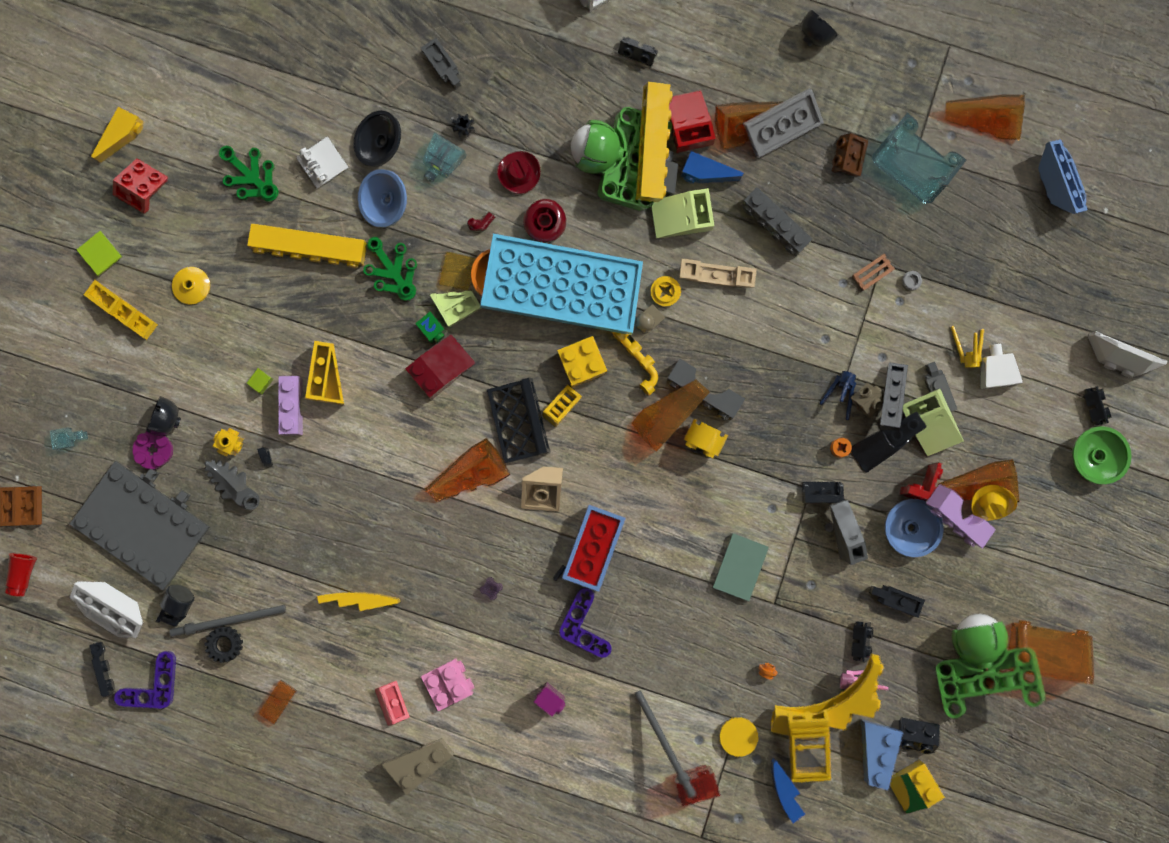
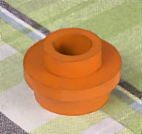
M770 663L759 665L758 673L766 679L772 680L774 676H777L778 672L775 670L776 667Z

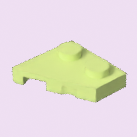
M472 291L448 292L445 294L433 293L430 295L449 327L482 309Z

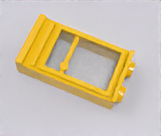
M823 709L824 719H813L812 713L806 711L804 712V720H793L792 712L787 711L792 782L831 781L830 723L827 709Z

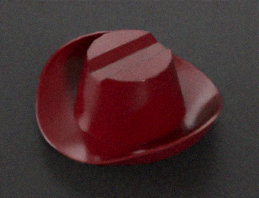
M516 151L506 155L500 161L497 168V175L501 184L509 191L517 194L531 191L539 182L541 174L537 158L526 151Z
M551 199L535 201L528 207L523 217V226L526 233L531 238L541 242L558 239L564 233L567 223L563 208Z

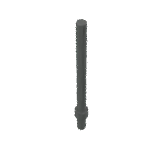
M280 605L196 624L193 622L187 623L182 627L170 629L171 637L182 634L191 635L195 634L196 631L285 613L286 606Z
M637 691L635 696L672 764L679 784L683 785L688 797L693 798L696 796V793L690 783L691 779L688 773L684 772L642 691Z

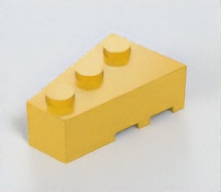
M314 341L305 396L306 400L344 405L335 348L332 343Z

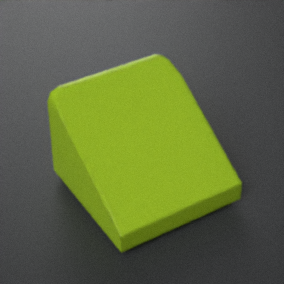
M258 368L247 384L258 393L263 394L274 379Z

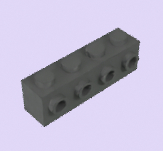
M758 187L743 201L741 205L743 210L748 215H752L762 228H766L776 241H780L790 254L797 257L811 242L812 238Z

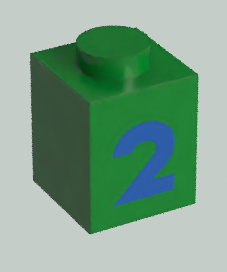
M431 312L415 323L431 343L434 341L437 343L445 337L444 333L446 330Z

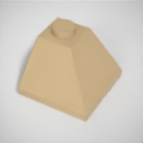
M543 466L523 477L521 508L559 512L563 468Z

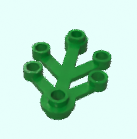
M223 146L219 150L220 158L225 162H231L245 175L236 177L226 175L223 178V184L228 188L238 184H255L259 188L250 190L239 188L236 194L241 200H246L248 197H261L267 202L276 200L279 190L273 184L274 163L270 160L263 162L262 167L265 170L264 183L259 178V159L262 154L258 148H251L249 150V156L251 157L250 170L236 157L232 147ZM257 151L258 155L253 157L252 153ZM228 152L231 153L230 158H226ZM267 164H272L270 169H266ZM231 178L232 183L226 184L227 179ZM268 190L273 191L270 196L267 195ZM246 191V195L241 197L240 193Z
M378 237L370 238L367 242L368 249L378 255L387 270L374 268L373 265L367 264L363 268L365 275L394 279L398 284H385L383 280H377L374 283V288L378 292L398 293V296L405 301L413 299L416 295V287L412 282L418 264L413 258L406 261L407 273L404 281L400 274L404 254L407 252L405 244H396V258L393 265L383 251L382 241ZM372 242H378L377 247H372ZM403 246L404 251L398 252V247ZM411 261L415 262V266L412 268L408 266ZM369 267L373 268V271L370 274L366 272L367 268ZM378 283H383L382 289L377 288ZM404 288H410L408 294H404L403 290Z

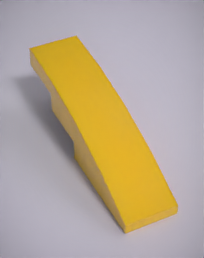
M94 280L84 293V296L146 340L158 326L157 323L97 280Z
M338 592L317 596L318 604L338 600L339 607L359 604L360 611L400 603V598L368 592Z

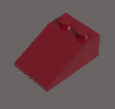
M451 334L419 356L405 369L429 398L433 400L476 363Z

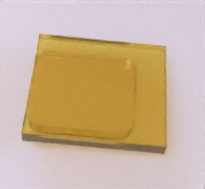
M447 251L439 285L469 291L471 269L476 258Z

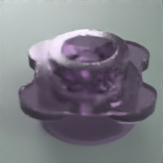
M488 577L485 585L480 588V592L489 596L490 600H495L498 592L503 589V585L495 582L492 577Z

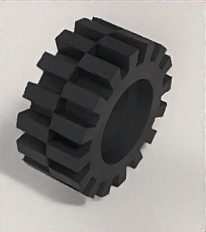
M232 627L217 628L206 637L207 642H205L204 646H207V649L205 651L209 653L208 657L213 658L215 662L224 663L231 661L239 656L240 650L243 649V646H241L243 640L240 639L241 634H238L237 630L232 629ZM221 637H226L231 642V647L227 652H222L217 647V642Z

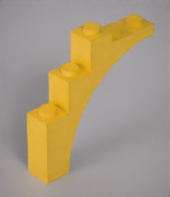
M871 654L865 669L858 679L848 689L834 698L803 707L775 705L770 721L771 732L789 736L787 711L792 712L793 720H804V712L806 711L812 713L813 719H824L823 709H827L829 727L846 730L847 723H851L852 714L874 718L875 712L879 711L881 704L876 692L878 688V675L881 676L883 672V664H881L879 655ZM819 737L801 738V739H806V740H811V741L817 742Z

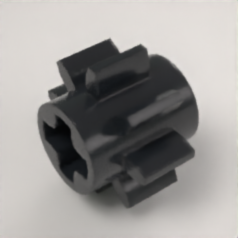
M458 114L457 120H452L453 124L456 125L452 128L453 132L458 131L459 138L462 135H466L469 138V133L471 131L475 132V128L471 126L475 121L474 119L469 120L468 114L465 116ZM464 123L466 128H463L461 124Z

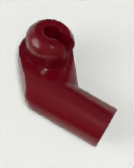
M487 212L483 219L470 218L467 221V225L472 231H484L496 217L492 213Z

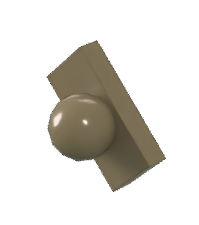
M652 304L635 319L633 334L629 336L634 341H641L665 317Z

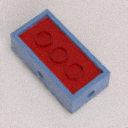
M589 505L562 578L599 592L625 518Z

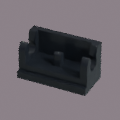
M802 482V503H838L844 500V486L841 482Z

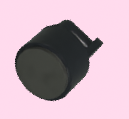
M170 585L167 587L160 601L162 610L155 622L159 624L161 621L173 627L178 626L179 622L186 617L194 602L193 593L182 585Z

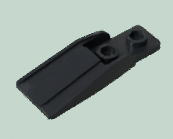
M914 412L901 420L900 432L880 429L854 444L851 453L867 473L899 451L912 439L911 437L924 430L927 425L918 412Z

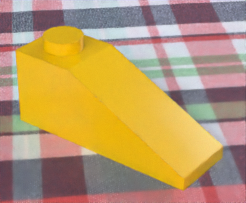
M117 107L91 157L102 163L134 140L137 134L141 133L144 122L138 116Z

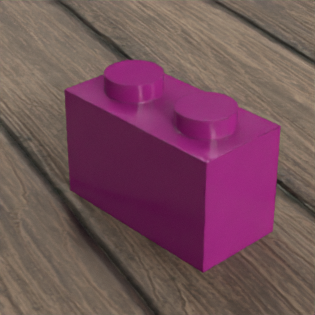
M548 682L534 699V703L551 717L555 713L559 715L566 704L565 696Z

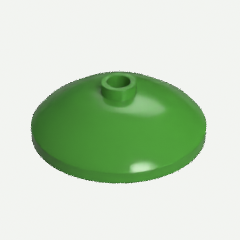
M1104 426L1090 428L1083 432L1077 438L1072 452L1073 463L1078 473L1087 481L1095 484H1110L1121 479L1128 471L1132 458L1130 445L1126 438L1117 430ZM1095 453L1099 454L1098 460L1095 458Z

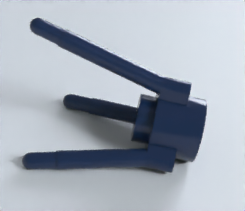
M842 371L840 376H836L835 381L824 395L820 405L824 404L839 383V387L843 389L840 402H843L847 390H850L846 411V420H849L852 407L851 397L854 394L857 376L851 372Z

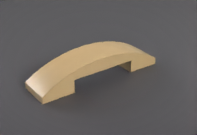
M681 259L679 274L681 279L729 287H755L756 268L729 267L700 263L701 261Z

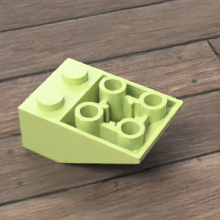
M709 188L665 197L659 202H654L651 206L656 239L712 231L714 228Z
M941 389L903 404V411L906 417L914 412H918L927 425L924 430L916 434L927 456L964 442Z

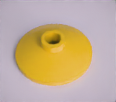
M186 267L178 271L174 276L172 291L180 302L189 305L197 304L207 297L210 291V280L201 269ZM191 281L192 286L187 288L186 283Z

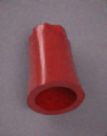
M20 553L9 554L8 573L5 583L6 594L25 596L32 570L37 561L36 557Z

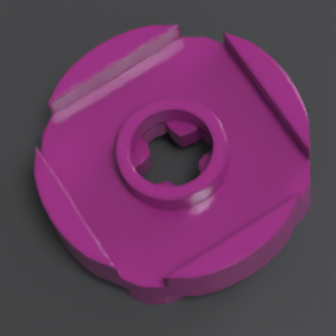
M147 432L141 433L133 444L134 460L144 468L159 469L168 463L173 455V445L166 435L158 436ZM154 444V448H157V452H154L153 455H150L151 453L148 451V449Z

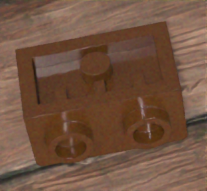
M852 133L839 136L836 143L835 157L832 162V172H844L854 177H860L868 140Z

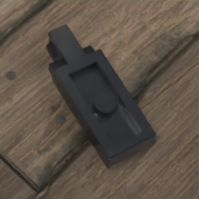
M885 585L882 586V589L871 586L869 590L870 594L878 596L877 601L881 604L919 618L925 602L924 599Z
M103 642L91 644L89 647L93 658L92 664L101 697L114 694L115 684L113 679L109 678V662L104 660L106 648Z

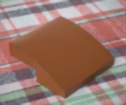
M42 486L1 487L0 526L42 525Z

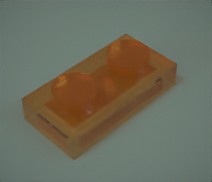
M280 680L258 714L275 724L297 690L283 680Z

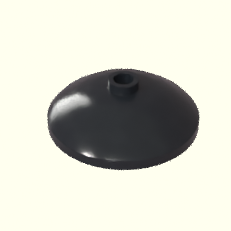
M379 110L370 113L360 122L354 136V151L361 163L370 167H379L392 159L401 141V127L397 118L387 111Z

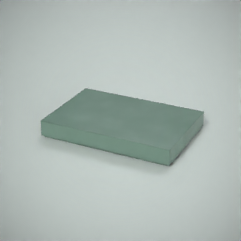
M732 533L713 588L749 601L769 547Z

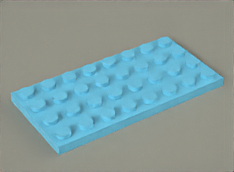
M493 233L480 308L632 335L643 261Z

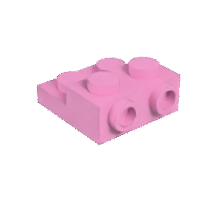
M457 658L421 676L438 711L474 693L472 689L475 687L471 679L466 678L464 674L466 669L462 661L458 662Z

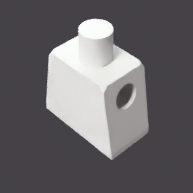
M1001 344L990 345L991 356L981 359V389L1023 383L1013 353L1003 354Z

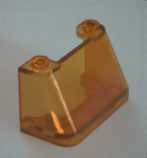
M1019 620V623L1012 622L1008 650L1024 647L1033 649L1036 653L1042 677L1092 685L1094 683L1093 638L1091 635H1088L1089 631L1077 629L1076 633L1031 626L1030 621ZM1023 651L1021 659L1024 662H1028L1030 655ZM1030 671L1026 672V674L1034 675Z

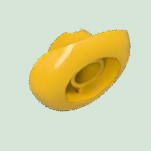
M987 485L975 493L971 504L972 513L986 521L1001 519L1016 510L1017 500L1006 488L998 485Z

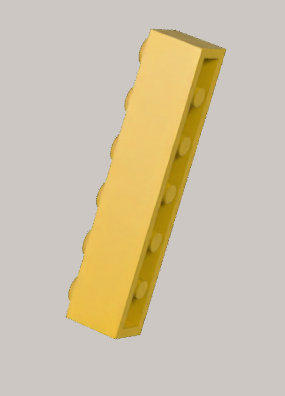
M647 82L643 86L636 200L659 202L666 195L664 178L667 177L668 172L665 162L669 155V149L666 148L670 137L668 122L671 119V110H669V103H671L673 95L672 91H670V84Z
M251 223L247 246L257 254L272 252L271 255L283 257V254L290 255V258L298 260L306 257L313 262L327 260L329 264L339 265V263H347L348 267L358 268V265L364 266L367 243L362 239Z

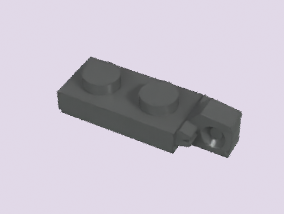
M434 38L422 46L421 51L445 83L450 81L455 89L461 86L460 80L457 77L460 74L457 66L438 39Z
M935 362L926 364L925 367L928 374L925 375V383L929 393L941 389L950 411L957 410L958 408L942 369L938 371Z

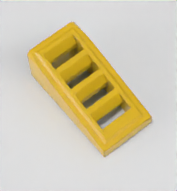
M567 385L543 411L542 416L554 427H557L582 396ZM567 393V394L570 395L574 400L571 401L569 398H567V397L565 396V394ZM560 399H562L564 402H566L569 406H568V407L565 406V405L560 401ZM555 405L563 410V413H561L557 408H555Z

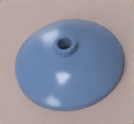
M378 169L370 172L363 179L358 192V205L363 217L376 227H389L400 220L407 204L406 189L402 180L397 174L389 170Z
M920 499L901 501L887 515L885 521L886 538L892 548L902 555L909 557L925 556L931 553L942 539L944 530L942 517L935 516L931 512L932 508L926 504V501ZM910 524L914 526L912 531L908 530Z

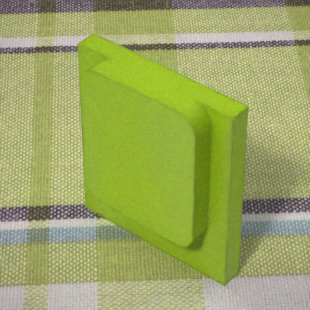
M102 231L97 232L76 249L98 276L122 258L121 254Z

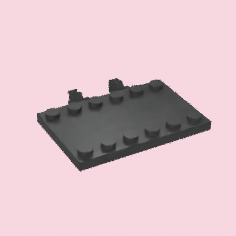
M114 461L70 525L157 587L166 590L210 526L186 510L188 506L185 503L191 496L186 491L182 490L176 498L172 497L170 499L155 488L156 485L153 482L160 474L159 472L149 469L146 475L141 474L139 477L118 461Z

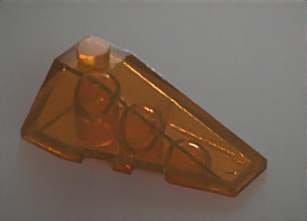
M1004 94L946 101L944 120L964 127L969 126L978 129V132L981 133L987 132L999 139L1020 140L1025 95Z
M485 438L470 447L428 485L425 490L437 502L457 496L461 491L468 489L471 491L477 490V487L481 485H494L510 476V472L498 450Z
M1013 459L992 462L937 484V486L940 484L953 490L963 501L972 500L975 493L984 486L998 485L1009 490L1015 496L1017 503L1020 502L1018 478Z

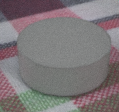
M909 271L902 277V285L906 290L914 291L922 284V277L916 271Z

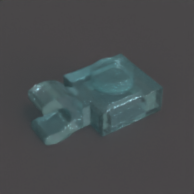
M70 427L50 431L52 450L74 447V441L88 439L87 431L72 432Z

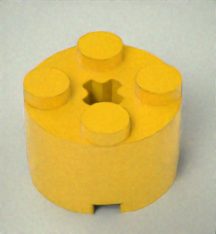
M693 419L684 437V440L687 441L685 445L695 450L699 447L704 450L703 454L714 458L715 455L719 456L729 435L724 434L723 437L720 435L721 431L703 422L698 425L696 424L697 420Z

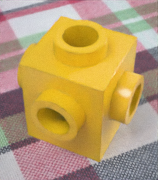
M221 429L214 436L213 446L218 448L217 452L226 457L228 454L236 456L242 449L244 438L238 436L239 432L234 429Z

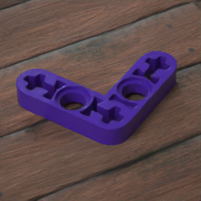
M582 588L578 591L560 627V635L568 642L598 657L605 658L611 653V644L607 640L581 628L594 600L593 591L590 588ZM588 591L590 592L589 596L591 599L586 600L584 605H587V608L584 609L580 605H575L576 601L579 603L582 601L580 594ZM579 608L582 610L583 615L580 619L572 617L571 612L573 609ZM569 618L571 621L579 624L577 627L573 625L572 631L574 633L573 635L569 634L567 637L563 628L569 627L570 622H567ZM587 634L591 637L589 645L581 644L580 637ZM595 638L598 639L596 644L600 646L604 643L607 644V652L601 654L599 653L600 649L595 646L594 650L590 649L594 644Z
M164 651L158 654L156 658L154 689L122 688L115 693L114 700L116 704L125 707L166 708L171 705L174 697L175 654L172 651ZM167 655V658L171 661L166 664V669L170 668V671H161V668H165V661H162V658ZM162 674L169 676L170 681L167 685L160 682ZM159 688H169V690L164 691V697L168 700L162 704V700H159V697L163 696V690L159 691ZM125 692L126 696L134 695V699H127L124 702V699L120 698V695L124 694ZM143 692L149 696L147 703H142L139 700V695Z

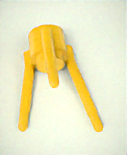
M951 326L960 355V363H965V368L981 367L984 329L980 330L979 343L977 340L978 334L974 333L973 352H966V356H964L955 327Z

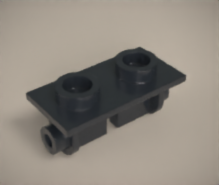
M628 36L621 39L618 54L642 64L653 66L654 59L658 53L655 47L644 43L642 47H639L640 42Z
M1095 386V391L1092 388L1084 389L1085 393L1083 395L1085 396L1087 406H1096V408L1089 410L1092 423L1098 426L1103 424L1102 420H1106L1109 423V418H1112L1109 407L1105 408L1103 400H1106L1103 388L1099 389L1098 386Z
M856 621L855 625H853V639H860V643H852L851 656H853L854 661H861V658H863V662H867L872 654L870 638H873L874 629L871 627V622H867L863 626V622Z

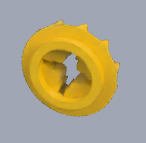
M662 276L653 282L651 297L656 304L663 307L671 306L680 298L681 287L674 278ZM671 286L669 290L670 295H665L661 298V288L666 289Z

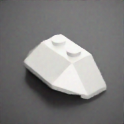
M1097 331L1088 335L1098 362L1104 364V367L1107 369L1121 371L1122 375L1133 378L1167 364V360Z
M76 582L74 584L70 599L75 601L85 617L117 637L136 638L138 636L143 621L136 601L105 582Z

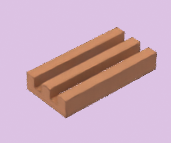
M883 254L852 277L862 291H864L895 270V268L891 266V262ZM881 260L883 261L882 265L874 269L872 272H870L863 278L859 279L858 276H860L862 273L873 267ZM884 267L888 268V270L864 286L863 282Z

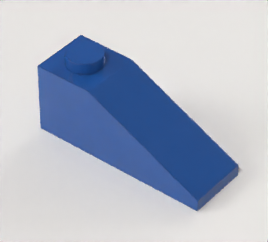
M692 151L681 174V177H684L686 182L692 184L694 182L699 184L740 181L743 176V172Z

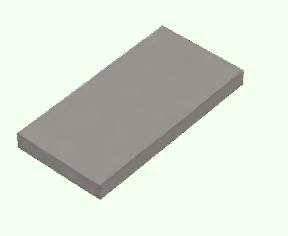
M809 88L746 121L743 125L755 156L760 158L820 126L824 121L813 91Z

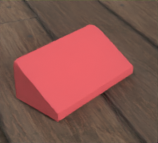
M397 681L375 689L387 725H393L409 718Z

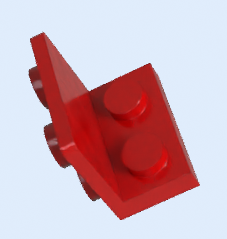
M135 159L113 179V195L145 214L149 210L150 197L168 181V177L143 161Z
M937 462L928 465L922 486L914 483L913 485L908 484V486L901 487L899 494L912 499L928 501L937 488L935 487L937 479L940 480L942 476V463Z

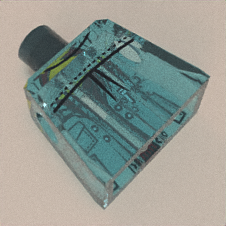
M434 133L423 158L424 165L429 168L424 177L431 182H434L438 174L448 178L467 157L466 152L437 133Z

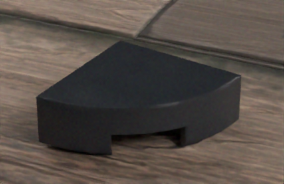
M266 447L258 448V454L264 467H273L269 449Z

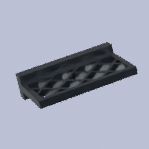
M525 378L517 382L487 389L504 463L551 453L533 379ZM521 385L522 394L518 399L510 393L513 387ZM501 391L506 394L501 403L494 400L493 392ZM508 396L517 401L512 411L503 406ZM519 403L526 406L527 411L523 417L515 413ZM501 408L510 412L505 422L498 417ZM512 415L521 419L516 429L508 425ZM524 421L531 427L528 436L519 431ZM506 426L515 431L510 440L504 438L502 434ZM517 433L526 438L521 448L512 443ZM528 440L535 443L536 452L528 453L523 450ZM510 445L519 449L516 456L508 458L507 455Z

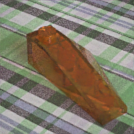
M741 102L716 105L715 126L721 148L724 150L745 145L749 138L743 123L782 102Z
M695 379L644 408L632 421V425L641 438L657 452L710 391Z

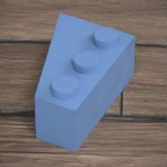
M860 719L864 781L868 785L888 790L903 732L892 727Z

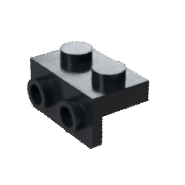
M900 718L899 730L903 734L899 747L907 751H921L923 754H932L938 749L940 737L939 724Z

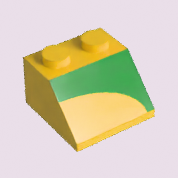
M919 759L891 777L889 786L906 814L929 808L945 798L925 763Z

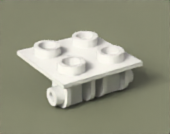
M328 137L308 150L306 148L299 151L300 155L296 157L316 188H319L348 168Z

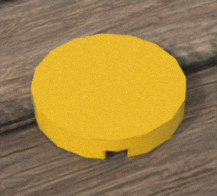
M733 717L722 725L719 736L720 743L723 749L730 755L736 757L746 756L757 746L758 731L755 725L748 719Z

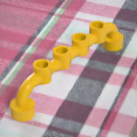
M612 332L614 337L637 359L641 367L650 374L649 382L644 380L639 384L644 393L650 396L655 392L654 386L658 381V373L652 366L655 361L648 354L644 357L640 353V350H642L641 345L637 341L631 343L627 338L628 334Z

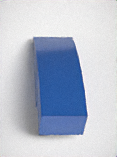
M773 758L771 760V772L778 799L791 822L795 823L805 815L794 799L800 793L778 762Z

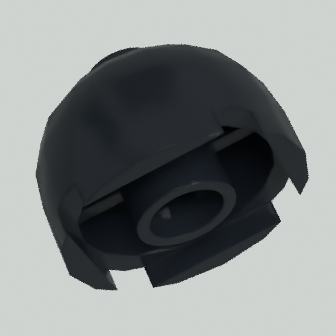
M810 10L802 20L801 32L805 36L803 40L810 47L813 44L818 47H825L838 36L837 32L813 10Z
M159 396L146 432L162 436L169 434L173 428H178L181 418L178 417L179 410L177 405L173 401Z

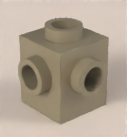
M867 382L851 399L856 408L870 418L883 406L884 398L882 395L884 393L878 386L873 387Z

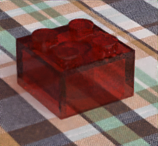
M704 764L695 767L696 770L688 772V770H684V772L688 773L691 779L690 783L696 793V796L693 798L688 797L683 785L679 784L676 778L677 775L673 776L682 807L720 796L711 766L707 767Z

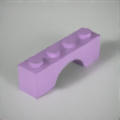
M939 484L926 503L932 508L931 512L939 518L942 517V522L950 528L953 527V532L962 538L964 537V542L969 546L974 547L976 545L983 549L996 529L986 520L973 514L962 519L961 506L963 499L953 490Z

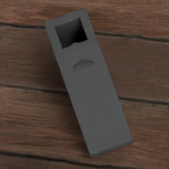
M846 499L830 505L840 559L850 565L868 559L865 540L849 501Z

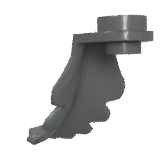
M215 460L211 462L205 461V471H209L207 476L213 477L210 479V482H218L215 490H223L222 499H233L238 505L247 510L257 508L260 498L256 492L247 487L245 472L237 474L236 466L229 470V463L225 462L222 466V461L220 460L215 463Z

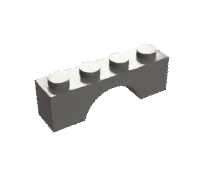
M679 359L667 378V381H669L668 385L676 390H679V388L686 392L685 395L692 400L697 398L702 402L701 405L708 410L713 408L718 411L717 415L721 418L732 420L745 398L730 389L721 394L704 392L696 382V368Z

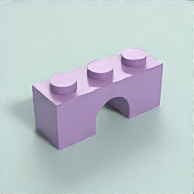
M279 376V434L283 436L303 435V416L300 414V398L303 397V378L299 376Z

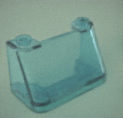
M907 113L875 151L872 161L919 201L929 204L949 184L966 162V159L957 152H949L945 157L915 134L919 124L914 117Z

